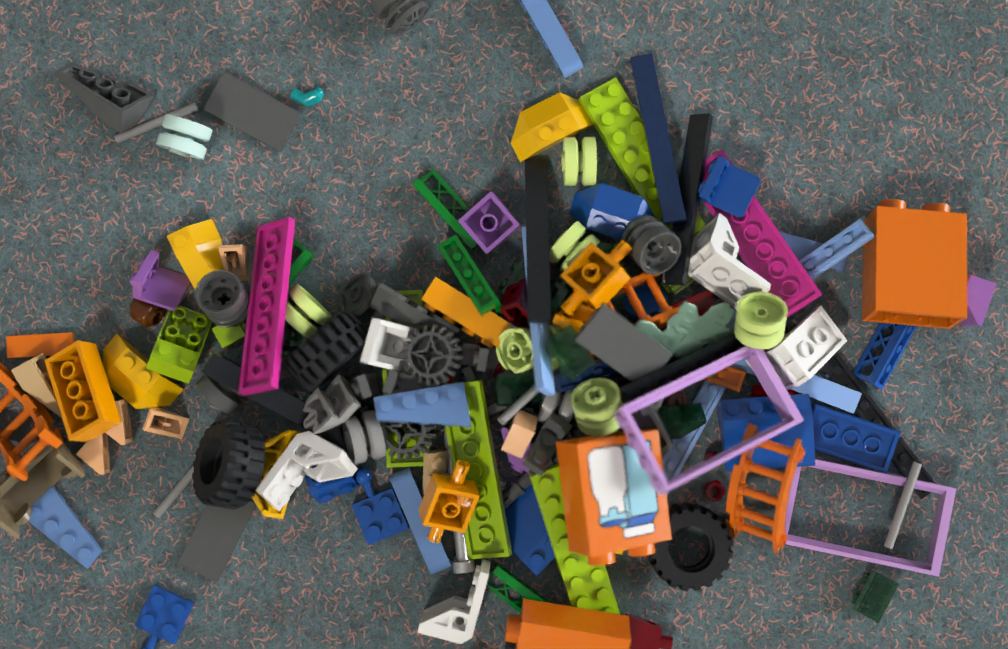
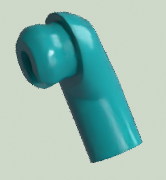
M315 87L306 93L294 88L290 98L305 106H312L322 100L324 92L319 87Z

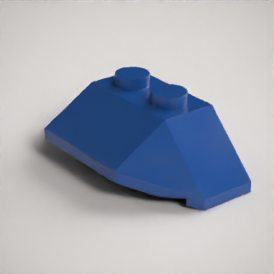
M602 182L577 191L569 211L585 228L618 240H622L626 227L633 220L647 215L656 217L644 197Z

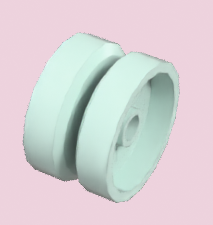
M165 114L162 127L173 132L174 135L165 132L159 133L156 145L184 157L204 160L207 149L204 145L195 142V140L201 142L210 141L213 130L199 123Z

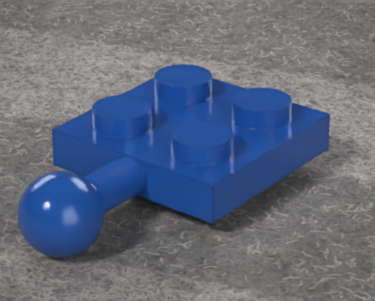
M367 467L357 469L355 479L359 484L363 485L367 497L352 503L351 506L367 544H373L409 529L393 487L375 493L371 483V470Z
M153 585L134 625L150 633L146 645L140 649H154L158 638L176 644L195 603L162 587Z

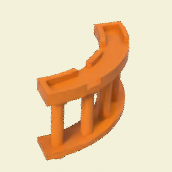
M642 271L638 276L629 279L613 298L626 293L639 320L653 322L659 330L668 327V320L679 312L680 307L675 309L671 306L669 307L655 281L660 274L652 275ZM647 284L661 310L660 314L653 317L647 315L634 288ZM586 301L585 303H583L595 309L589 302ZM609 301L606 305L616 311L611 301ZM589 351L586 352L584 361L599 357Z
M0 362V382L8 389V393L0 400V413L14 399H18L24 406L23 411L3 431L0 429V450L4 456L8 473L12 477L20 478L25 482L28 479L26 466L46 446L52 445L57 449L63 443L60 429H54L52 424L55 420L47 408L24 391L14 381L15 376ZM31 416L35 422V427L14 446L9 437ZM39 436L40 440L21 457L20 454Z
M748 423L741 442L759 434L758 427ZM796 438L793 448L767 440L742 453L739 465L734 464L726 503V512L730 513V520L726 519L725 521L731 537L736 538L738 532L744 531L772 541L775 553L779 552L780 547L784 548L788 537L785 531V515L789 492L797 464L802 462L805 454V449H803L800 439ZM762 447L790 456L785 473L753 463L752 455L754 449ZM752 471L782 481L778 497L748 487V484L745 483L747 473ZM746 495L775 505L774 518L744 508L743 497ZM744 517L773 527V531L771 532L745 523Z

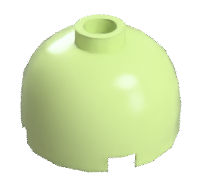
M515 327L505 330L499 335L500 344L496 346V353L499 362L505 369H510L514 371L513 373H520L534 367L530 329Z

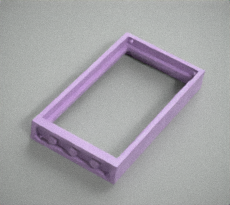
M748 346L623 405L615 412L618 426L625 431L629 446L635 450L639 457V465L643 470H646L650 477V485L654 491L658 492L659 496L804 421L764 350ZM746 358L782 422L667 481L631 414Z
M815 459V466H808L905 486L907 477L820 459ZM796 467L785 515L786 535H788L787 545L939 577L956 488L917 480L914 489L939 494L926 563L788 534L801 467Z

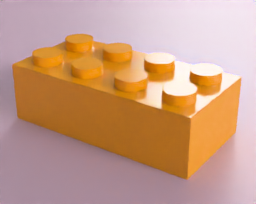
M437 277L434 278L421 299L425 302V308L435 314L438 310L444 313L443 319L453 325L456 322L463 325L462 331L472 337L475 334L482 337L480 342L491 349L494 345L499 346V335L505 330L510 329L512 325L491 311L481 316L469 297Z
M77 340L44 360L69 441L89 442L122 423L96 344Z

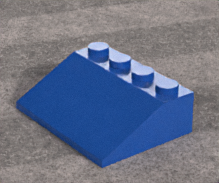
M809 394L790 395L804 421L769 440L793 448L796 438L800 439L803 449H805V454L802 462H798L797 467L815 466L813 416ZM769 397L720 400L717 407L723 452L741 443L748 423L756 425L759 433L782 422ZM758 447L754 449L752 460L753 463L772 469L786 468L790 456ZM742 454L724 462L726 472L733 471L734 464L739 465Z
M531 484L524 491L525 494L523 496L520 495L505 509L512 551L538 575L555 556Z

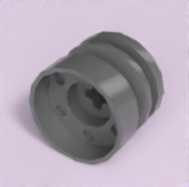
M372 0L370 3L371 9L379 19L387 17L384 24L387 28H391L390 32L394 37H398L416 26L429 10V5L426 1Z
M641 216L633 220L626 227L622 235V240L632 248L627 255L648 274L657 275L666 272L677 262L681 254L682 246L680 239L653 216Z
M212 271L198 282L195 290L196 301L211 322L219 327L229 328L239 325L247 318L250 295L239 278L231 271Z
M222 356V357H224V358L230 360L231 362H233V363L239 365L238 363L232 361V360L229 359L228 357ZM205 374L196 382L197 388L204 397L216 408L228 415L241 404L236 394L247 398Z

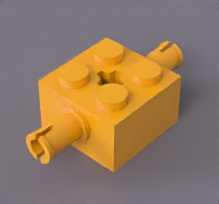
M621 240L609 254H605L591 242L560 275L573 289V293L560 307L571 316L583 301L589 302L596 309L602 302L607 304L630 279L628 274L619 265V262L632 248L624 240Z
M461 460L456 461L451 476L432 473L418 511L422 525L431 527L427 538L433 543L435 538H437L436 543L441 542L444 530L465 533L480 497L475 481L465 479L470 464L464 460L462 465Z

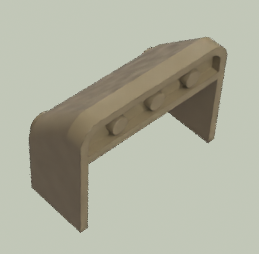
M64 442L57 449L52 445L46 446L26 466L28 479L25 482L20 478L12 477L8 471L0 476V527L14 538L18 539L20 537L19 526L24 525L31 518V506L60 478H74L77 475L83 478L85 476L82 462Z

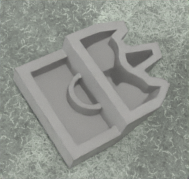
M338 375L325 390L317 388L307 399L303 411L310 413L303 421L305 429H313L314 434L321 433L346 422L357 410L360 404L344 377Z

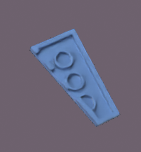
M463 382L373 397L377 421L409 422L424 425L438 424L442 426L471 428Z
M52 486L31 506V518L28 522L85 568H90L103 550L89 531L82 525L77 515L70 509L65 499L58 493L55 487Z

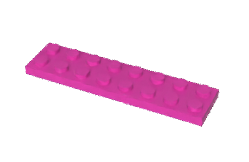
M722 149L706 159L703 180L707 181L710 175L708 170L713 160L717 161L719 155L728 159ZM755 196L742 218L733 216L704 202L714 218L719 213L727 218L739 246L738 254L749 269L771 284L770 290L767 293L780 297L786 303L788 309L787 318L822 296L820 290Z
M291 217L257 227L239 393L242 395L278 389L295 220Z

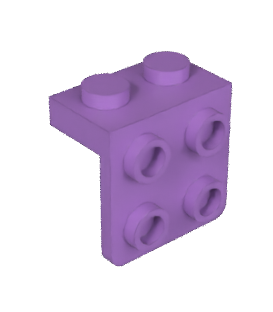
M151 250L147 257L142 258L139 271L137 273L134 272L131 277L130 285H133V298L174 311L178 308L191 282L186 275L159 267L160 252Z

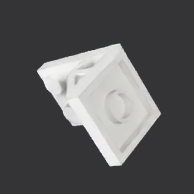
M719 213L693 237L688 275L736 309L738 301L744 295L751 292H768L771 284L736 259L739 249L738 243L727 218Z
M820 305L814 308L791 332L784 334L783 340L778 345L763 350L786 390H789L809 380L847 342V339Z
M372 317L360 362L412 374L414 370H405L410 364L403 363L402 360L408 358V354H402V350H408L409 348L404 345L405 341L412 342L409 334L417 336L416 328ZM430 337L421 342L418 350H423L427 346ZM438 337L441 351L448 353L446 344ZM436 352L423 353V355H428L431 358L442 356L436 354ZM417 357L418 364L427 372L425 361L421 357ZM441 360L434 373L440 371L446 365L447 360Z
M307 431L294 437L256 491L273 508L280 511L288 503L294 490L301 485L305 475L318 482L353 476L358 468L342 449ZM318 464L317 467L311 468L312 465Z
M482 559L481 566L476 565L472 585L475 586L470 587L468 599L452 596L424 609L417 633L458 644L471 639L486 588L491 561Z

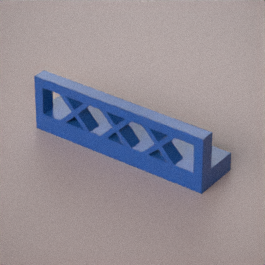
M879 323L853 371L855 377L870 383L873 387L882 391L917 326ZM893 325V334L884 338V329ZM882 344L884 348L882 354L874 357L872 353L874 347ZM872 363L873 371L869 377L860 374L864 366Z

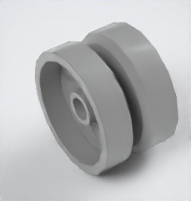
M574 389L564 391L563 393L555 391V395L551 396L542 394L537 421L543 423L555 412L556 415L570 423L574 413L571 406V394Z
M373 409L362 412L360 422L352 414L346 422L342 423L345 444L354 465L366 462L368 454L374 460L386 456L383 431Z

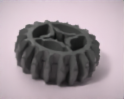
M433 324L432 328L429 325H424L423 330L416 328L417 336L409 334L412 342L405 341L404 345L409 348L408 350H402V354H408V358H404L402 361L403 363L410 364L405 368L406 371L414 370L411 378L418 377L419 383H423L426 380L427 385H432L434 380L436 385H440L441 378L444 382H448V374L451 376L456 375L452 368L459 369L461 367L460 364L456 363V359L462 360L463 356L457 355V352L462 351V347H455L459 339L454 338L451 340L454 332L449 331L446 333V327L442 326L439 329L438 325ZM430 337L427 346L423 350H418L421 342ZM438 337L446 344L448 353L441 351ZM436 352V354L442 356L431 358L428 355H423V353ZM417 357H421L425 361L427 372L420 367ZM441 360H447L446 365L440 371L434 373L438 363Z
M380 422L386 450L391 448L389 455L394 456L397 453L398 459H402L405 455V458L410 460L412 459V454L415 458L420 457V452L426 453L428 451L426 446L433 445L432 441L428 438L436 437L435 433L430 432V430L436 428L435 424H421L422 428H420L415 423ZM408 425L407 428H409L410 431L413 432L405 434L403 428L400 427ZM391 431H393V432H395V433L397 434V436H398V441H397V442H396L395 439L393 438ZM412 436H421L415 446L406 447Z

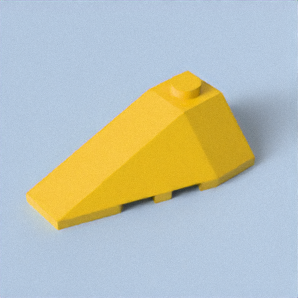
M212 219L186 226L167 235L178 261L195 290L198 282L206 274L216 270H224L219 252L222 238Z

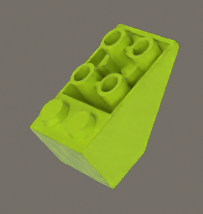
M180 305L174 311L168 310L146 369L189 384L212 325L207 315Z

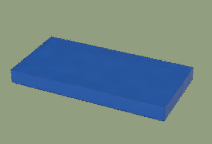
M814 403L812 416L815 450L887 473L901 431Z

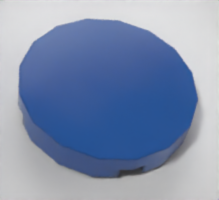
M647 284L634 288L647 315L653 317L658 312H661ZM659 286V288H660V290H661V292H662V294H663V296H664V298H665V300H666V302H667L666 292L664 291V289H663L662 287ZM626 295L623 299V307L626 314H629L630 318L634 320H639Z

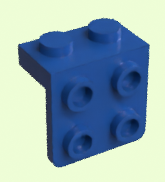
M719 155L717 161L713 160L708 172L710 175L707 181L703 180L698 189L699 197L707 204L742 218L761 180L758 176L729 164L728 159Z
M331 443V444L335 445L336 447H338V448H340V449L343 450V448L339 447L338 445H336V444H334V443ZM318 464L312 465L311 468L317 467ZM305 475L309 492L318 504L329 502L334 497L350 493L353 489L359 487L354 475L324 482H318Z

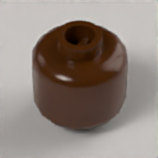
M133 299L130 303L131 318L144 327L155 326L163 319L164 311L162 307L138 299Z

